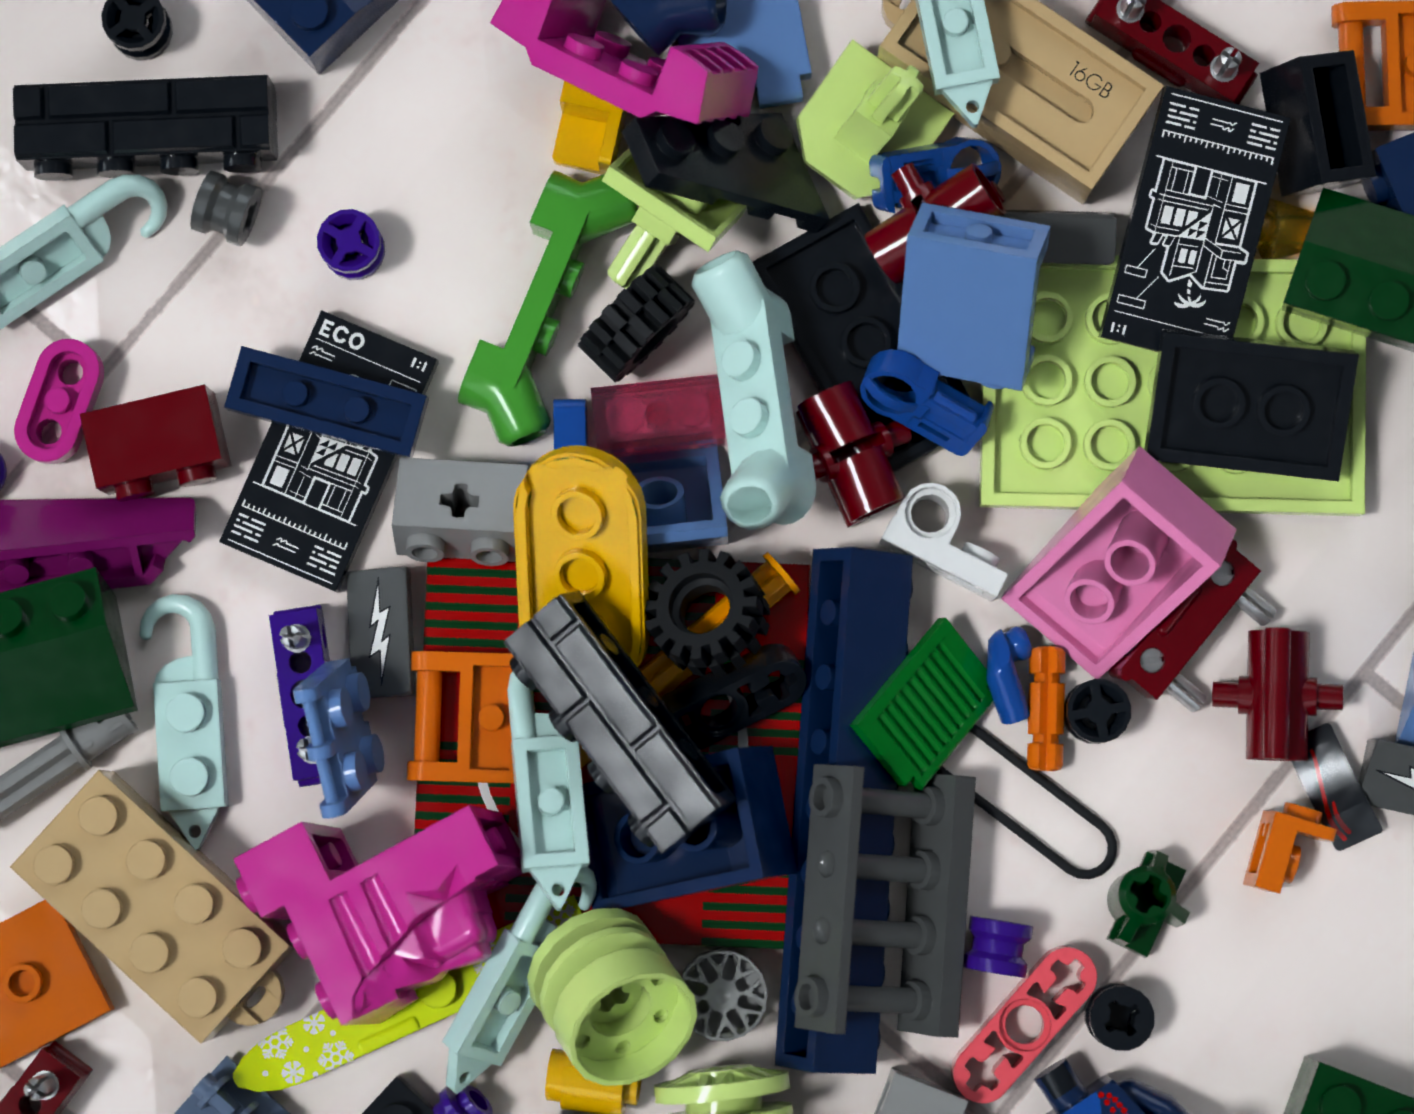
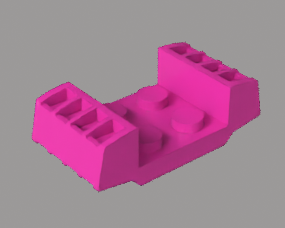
M502 0L490 23L526 48L533 66L639 118L669 115L694 124H701L702 121L713 122L714 119L724 121L726 117L736 119L737 116L749 117L759 66L744 53L725 42L671 46L666 60L651 56L646 61L629 52L631 43L608 32L596 31L607 0Z

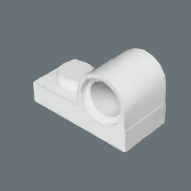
M937 483L920 484L911 489L901 502L895 516L893 515L879 545L897 554L913 556L914 563L989 601H993L998 596L1008 573L996 568L1000 558L993 553L969 542H965L962 550L950 544L961 518L960 503L955 494L944 485ZM923 500H930L939 504L945 512L946 521L944 527L937 532L930 533L916 527L911 515L914 504Z

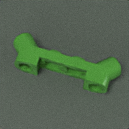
M556 170L552 172L530 220L533 234L549 240V243L503 349L480 339L464 376L458 395V402L487 413L498 442L506 446L515 447L544 435L550 425L551 419L530 369L537 353L547 356L554 344L561 321L552 317L561 296L563 295L571 299L578 287L585 267V263L577 260L583 244L633 224L631 220L638 210L637 205L602 182L601 180L605 174L586 182H581Z

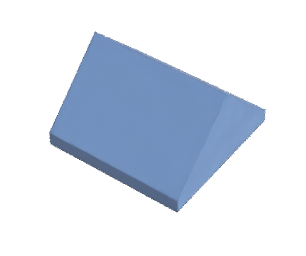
M717 446L616 457L633 473L644 494L648 553L728 544L726 514L722 509L720 500L723 488Z

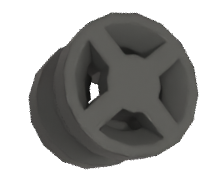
M211 170L206 175L197 193L191 214V229L204 234L214 230L224 234L227 242L242 246L249 237L258 215L262 197L261 187L249 183L240 187L229 183L226 175Z

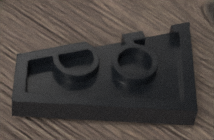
M782 113L750 114L749 117L737 116L736 119L726 117L724 121L714 119L713 122L702 121L701 124H694L672 116L635 117L622 131L645 187L711 205L718 198L746 205L748 215L769 220L775 213L796 219L797 228L814 233L818 232L830 220Z

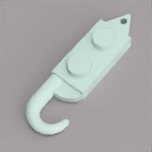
M915 0L934 95L942 94L972 128H976L991 85L998 84L1000 79L985 1ZM973 104L977 107V111L970 113L967 111L966 106Z
M123 174L108 180L68 208L62 205L0 247V330L104 261L103 257L110 248L111 235L103 215L126 199L137 196L148 201L151 206V214L149 220L141 228L140 233L144 238L151 237L161 228L167 216L168 203L164 191L152 179L139 174Z
M170 594L158 598L146 609L140 623L141 639L149 640L152 637L153 628L157 620L165 614L176 613L187 619L191 634L192 656L178 658L164 665L156 674L153 684L160 809L170 813L190 845L195 850H200L221 807H229L216 628L211 613L200 601L188 595ZM195 825L201 828V834L197 838L191 833Z
M512 671L509 677L507 693L522 873L530 872L554 908L560 911L580 869L587 868L590 863L579 743L577 740L570 742L562 737L552 725L548 713H535L533 690L521 683ZM560 886L564 893L561 896H556L553 894L552 888Z
M587 867L580 869L575 882L581 885L582 893L578 905L583 911L589 910L596 897L597 890L594 872ZM537 883L511 929L505 928L492 950L491 957L487 959L442 1041L449 1047L446 1086L455 1094L461 1092L490 1065H502L535 1006L530 996L527 975L534 953L548 934L556 929L555 925L546 919L553 905ZM560 886L552 888V892L556 896H559L563 890Z

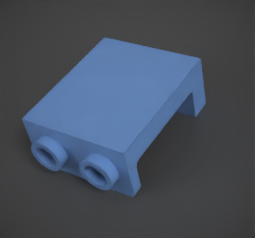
M922 202L907 235L897 350L913 354L924 364L940 372L938 377L946 376L977 382L991 389L1008 388L1022 391L1034 360L1035 347L1031 345L1039 273L1048 249L1051 226Z

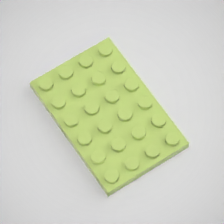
M1115 255L1114 262L1109 265L1042 263L1039 273L1031 345L1035 347L1034 360L1022 391L1008 388L991 389L981 384V404L985 406L991 401L994 405V410L988 429L980 439L979 507L1078 510L1093 491L1137 447L1140 446L1144 449L1158 352L1098 337L1119 255ZM1254 259L1234 337L1355 350L1359 354L1339 482L1158 461L1217 513L1362 516L1365 514L1366 337L1282 310L1298 260Z

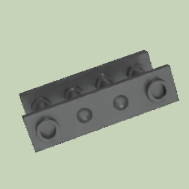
M814 764L813 782L809 792L810 823L798 984L794 993L796 1006L795 1028L831 1034H845L847 1012L898 1013V1031L935 1037L958 1038L976 777L935 774L923 790H918L914 787V792L864 788V767ZM861 814L912 818L909 857L858 853ZM856 879L908 883L905 922L854 919ZM852 945L903 948L900 987L849 985Z

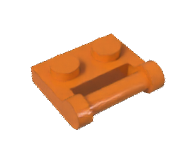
M1414 0L1353 1L1331 6L1332 27L1338 29L1339 52L1354 50L1368 132L1414 130ZM1381 26L1383 106L1366 107L1363 27Z
M411 651V671L417 672L414 761H407L408 781L514 784L507 693L509 677L512 672L510 660L514 657L512 654ZM443 672L460 673L457 762H439Z

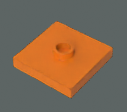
M46 900L0 923L1 1069L115 1009L74 926Z

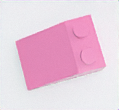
M1139 446L1093 491L1004 592L1001 599L1057 647L1063 648L1065 653L1095 679H1099L1222 566L1237 529Z

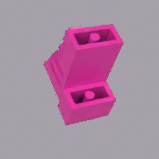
M471 805L464 807L359 865L341 828L302 821L233 859L241 875L236 879V886L248 909L253 913L258 912L261 918L292 921L287 925L289 939L301 958L304 960L310 959L320 982L315 984L317 998L327 1015L332 1019L338 1018L341 1025L380 1024L419 999L415 989L442 981L446 973L451 970L478 964L490 958L492 954L491 943L496 940L497 929L487 895L508 886V881L523 874L520 849L503 814Z

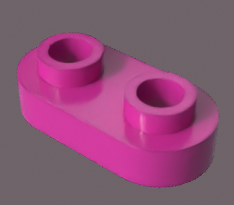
M61 339L48 345L38 358L14 426L17 445L25 455L43 464L62 463L70 459L81 445L84 432L80 414L93 411L104 381L102 360L85 343L75 339ZM78 363L83 369L82 378L75 384H66L63 379L65 368L70 364ZM52 422L59 423L61 427L60 438L53 444H45L42 439L43 428Z

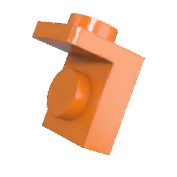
M1285 802L1282 813L1278 811H1263L1243 885L1280 894L1283 882L1290 884L1299 866L1301 847L1294 845L1296 835H1302L1319 841L1334 842L1337 829L1320 824L1322 812Z

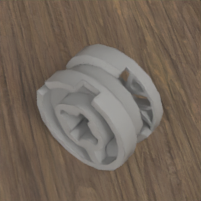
M716 948L700 953L686 966L681 976L695 996L697 1019L693 1028L695 1033L709 1040L731 1041L745 1036L759 1024L766 1010L768 990L762 971L751 958L735 949Z

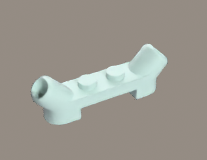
M736 250L723 254L700 267L694 274L691 286L710 318L732 475L725 484L720 496L722 509L728 519L740 528L755 530L766 528L772 523L780 525L793 524L803 518L812 507L816 496V478L812 454L798 446L783 348V345L795 341L791 312L788 304L780 296L764 286L749 255Z

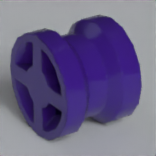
M354 209L339 210L329 215L320 226L317 234V248L324 262L337 276L348 280H362L374 274L382 265L385 256V241L375 222L365 213ZM356 252L360 253L354 256H349L347 260H345L348 254H354Z
M970 916L968 929L973 935L971 949L964 953L963 967L1026 978L1028 965L1022 958L1024 944L1032 939L1034 926Z

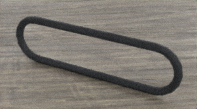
M975 724L970 730L972 734L1099 829L1105 836L1108 844L1107 855L1104 861L1095 868L1089 870L1078 869L977 792H975L974 803L1067 874L1077 879H1092L1103 875L1112 866L1117 854V842L1113 831L1108 825L1041 773L1029 769L1024 760ZM943 766L937 771V774L953 775Z

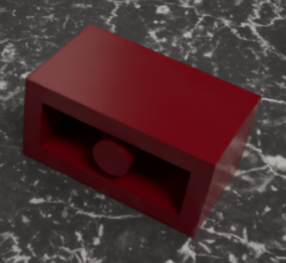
M205 384L80 414L96 489L107 495L116 494L117 501L119 502L151 496L155 494L154 484L178 479L180 487L208 483L217 479V469L232 466L216 395Z

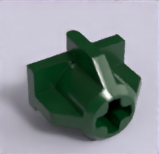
M1159 851L1154 853L1146 852L1139 867L1119 876L1110 886L1107 895L1108 909L1115 920L1106 939L1144 958L1148 957L1163 922L1177 928L1186 923L1190 914L1189 911L1176 902V893L1186 870L1168 862L1169 856Z

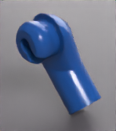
M1019 626L1012 627L1006 632H1002L999 629L988 640L986 681L1002 724H1014L1030 716V708L1014 662L1029 659L1032 646L1025 629Z

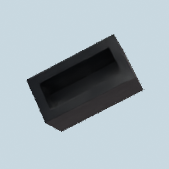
M1354 50L1300 56L1259 73L1266 112L1291 118L1277 170L1281 197L1322 192L1323 187L1336 190L1376 176Z

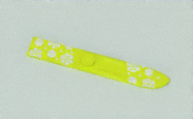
M575 896L568 897L560 911H557L554 906L552 907L546 919L553 923L556 928L569 918L582 914ZM514 923L497 930L496 940L491 943V951L494 949L505 928L510 930ZM487 959L478 964L451 970L446 973L442 981L415 989L419 999L380 1024L341 1025L338 1018H330L324 1009L290 1024L258 1042L242 1057L232 1074L234 1083L238 1088L255 1092L283 1090L307 1082L456 1014L464 1003Z

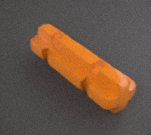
M1037 646L1032 648L1031 657L1029 658V674H1034V682L1029 683L1028 705L1030 716L1028 717V734H1033V743H1029L1027 747V765L1029 769L1034 771H1058L1063 766L1064 744H1059V735H1064L1065 683H1060V675L1065 674V651L1063 648L1056 646Z

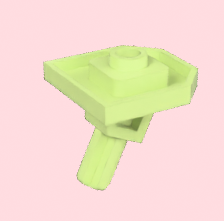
M852 39L796 118L802 158L808 167L854 200L872 197V190L880 188V181L878 178L870 176V158L882 152L934 144L954 113L923 91L924 85L917 79L920 71L916 67L909 65L906 70L898 66L891 68Z
M628 148L608 167L601 180L639 206L631 220L636 226L609 266L608 275L615 283L627 289L635 278L639 275L642 276L651 266L654 267L666 247L676 244L681 235L709 252L743 216L747 206L718 198L711 205L645 187Z

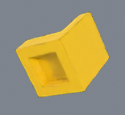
M564 81L560 97L562 116L552 155L553 162L559 166L603 175L608 167L617 159L627 111Z

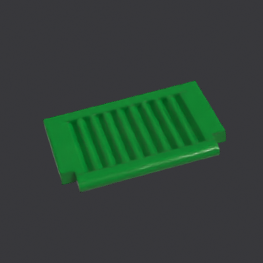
M938 618L850 724V727L899 786H906L911 782L915 788L923 790L994 702L987 688V669L947 618Z

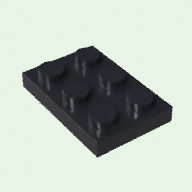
M1161 329L1144 450L1155 460L1162 462L1339 482L1359 354L1355 350Z

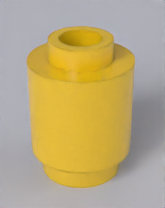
M553 1048L547 1069L545 1098L548 1101L560 1102L561 1109L597 1114H624L626 1104H638L642 1080L629 1085L604 1086L592 1082L580 1074L564 1050Z

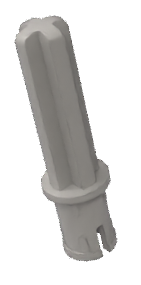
M127 713L60 731V736L1 775L0 821L81 766L89 770L93 767L91 762L93 759L130 734L137 732L138 727L133 720L130 721L132 719L130 714Z

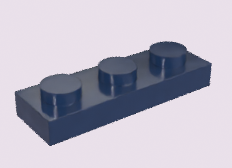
M241 346L224 408L231 412L395 456L413 458L429 398L427 395Z

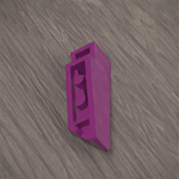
M137 498L119 502L117 499L0 500V592L94 567L98 569L111 589L150 585L163 572L165 560L182 541L190 543L195 538V501L193 498Z

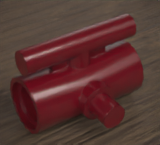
M909 163L891 175L903 195L899 200L903 209L865 234V239L882 270L894 283L899 284L904 278L907 235L922 202L1002 217L1006 214L1002 204L1006 199L998 185L993 180L989 182L984 173L974 163L937 187L933 185L932 181L924 182L914 164Z
M852 381L826 389L797 406L798 411L795 414L811 447L809 453L812 454L815 478L822 483L828 484L847 528L869 519L871 515L885 510L905 498L888 457L892 456L894 448L911 441L912 435L909 428L897 421H892L885 425L880 421L871 423Z
M1265 628V630L1248 631L1247 676H1239V682H1213V707L1238 708V714H1247L1246 759L1308 761V716H1317V710H1343L1342 684H1317L1316 677H1309L1310 632L1293 631L1290 628Z

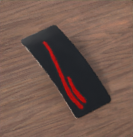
M1325 723L1308 731V761L1291 762L1314 809L1323 813L1321 818L1322 825L1337 829L1334 842H1332L1335 849L1338 851L1344 850L1381 833L1382 826L1370 806L1332 726L1329 723Z

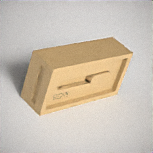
M882 0L881 13L886 25L891 30L879 46L877 57L891 68L898 66L906 70L909 65L916 67L920 71L917 79L924 85L923 91L952 111L955 119L1082 205H1084L1164 87L1163 84L1038 0H984L1000 79L998 84L991 85L979 123L976 128H972L942 94L934 95L915 0H911L906 9L899 8L902 0ZM973 104L966 106L967 111L970 113L977 111V107Z
M98 770L10 866L16 874L200 1044L213 1039L230 1020L247 1026L264 1023L274 1016L282 1005L285 987L283 979L276 969L294 950L287 930L275 919L261 918L258 912H251L243 902L236 883L200 850H195L180 831L114 771ZM261 986L265 987V993L261 1000L255 1006L249 1008L247 1001Z

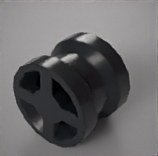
M107 0L101 13L102 27L107 37L126 57L138 61L151 60L162 54L169 46L173 35L172 21L159 0ZM147 19L149 21L148 27L145 26ZM130 31H131V32H138L139 34H135V35H134V34H131Z
M1092 679L1076 685L1066 695L1064 702V725L1066 730L1075 739L1086 744H1101L1118 738L1126 730L1131 719V704L1127 694L1118 684L1107 679Z
M1109 983L1099 987L1090 995L1084 1008V1021L1089 1033L1099 1043L1116 1051H1129L1141 1046L1150 1037L1154 1028V1010L1150 1000L1141 991L1124 984ZM1135 1010V1012L1131 1014V1020L1128 1024V1021L1130 1019V1013Z

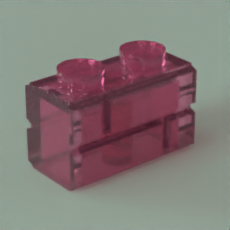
M718 374L591 388L597 449L605 451L614 457L688 450L691 445L695 444L698 448L726 446Z

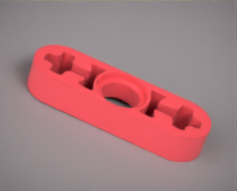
M1059 946L1047 951L1026 974V978H1023L958 1051L951 1065V1077L955 1087L965 1098L976 1103H990L1003 1096L1090 997L1096 987L1097 971L1093 961L1087 954L1069 946ZM1075 959L1081 965L1076 972V976L1082 983L1075 991L1068 987H1063L1051 999L1063 1007L1053 1017L1045 1003L1028 995L1027 992L1034 983H1037L1039 989L1045 993L1057 978L1054 972L1050 970L1052 965L1056 961L1069 965ZM1022 1005L1035 1008L1042 1019V1028L1039 1035L1027 1043H1019L1012 1040L1007 1034L1005 1027L1006 1018L1010 1011ZM994 1031L998 1040L1012 1052L1020 1054V1057L1011 1066L1007 1058L1002 1055L991 1070L997 1078L995 1084L988 1088L985 1084L979 1083L972 1089L966 1084L971 1074L965 1065L972 1057L977 1061L983 1062L994 1052L996 1048L984 1042L990 1033Z

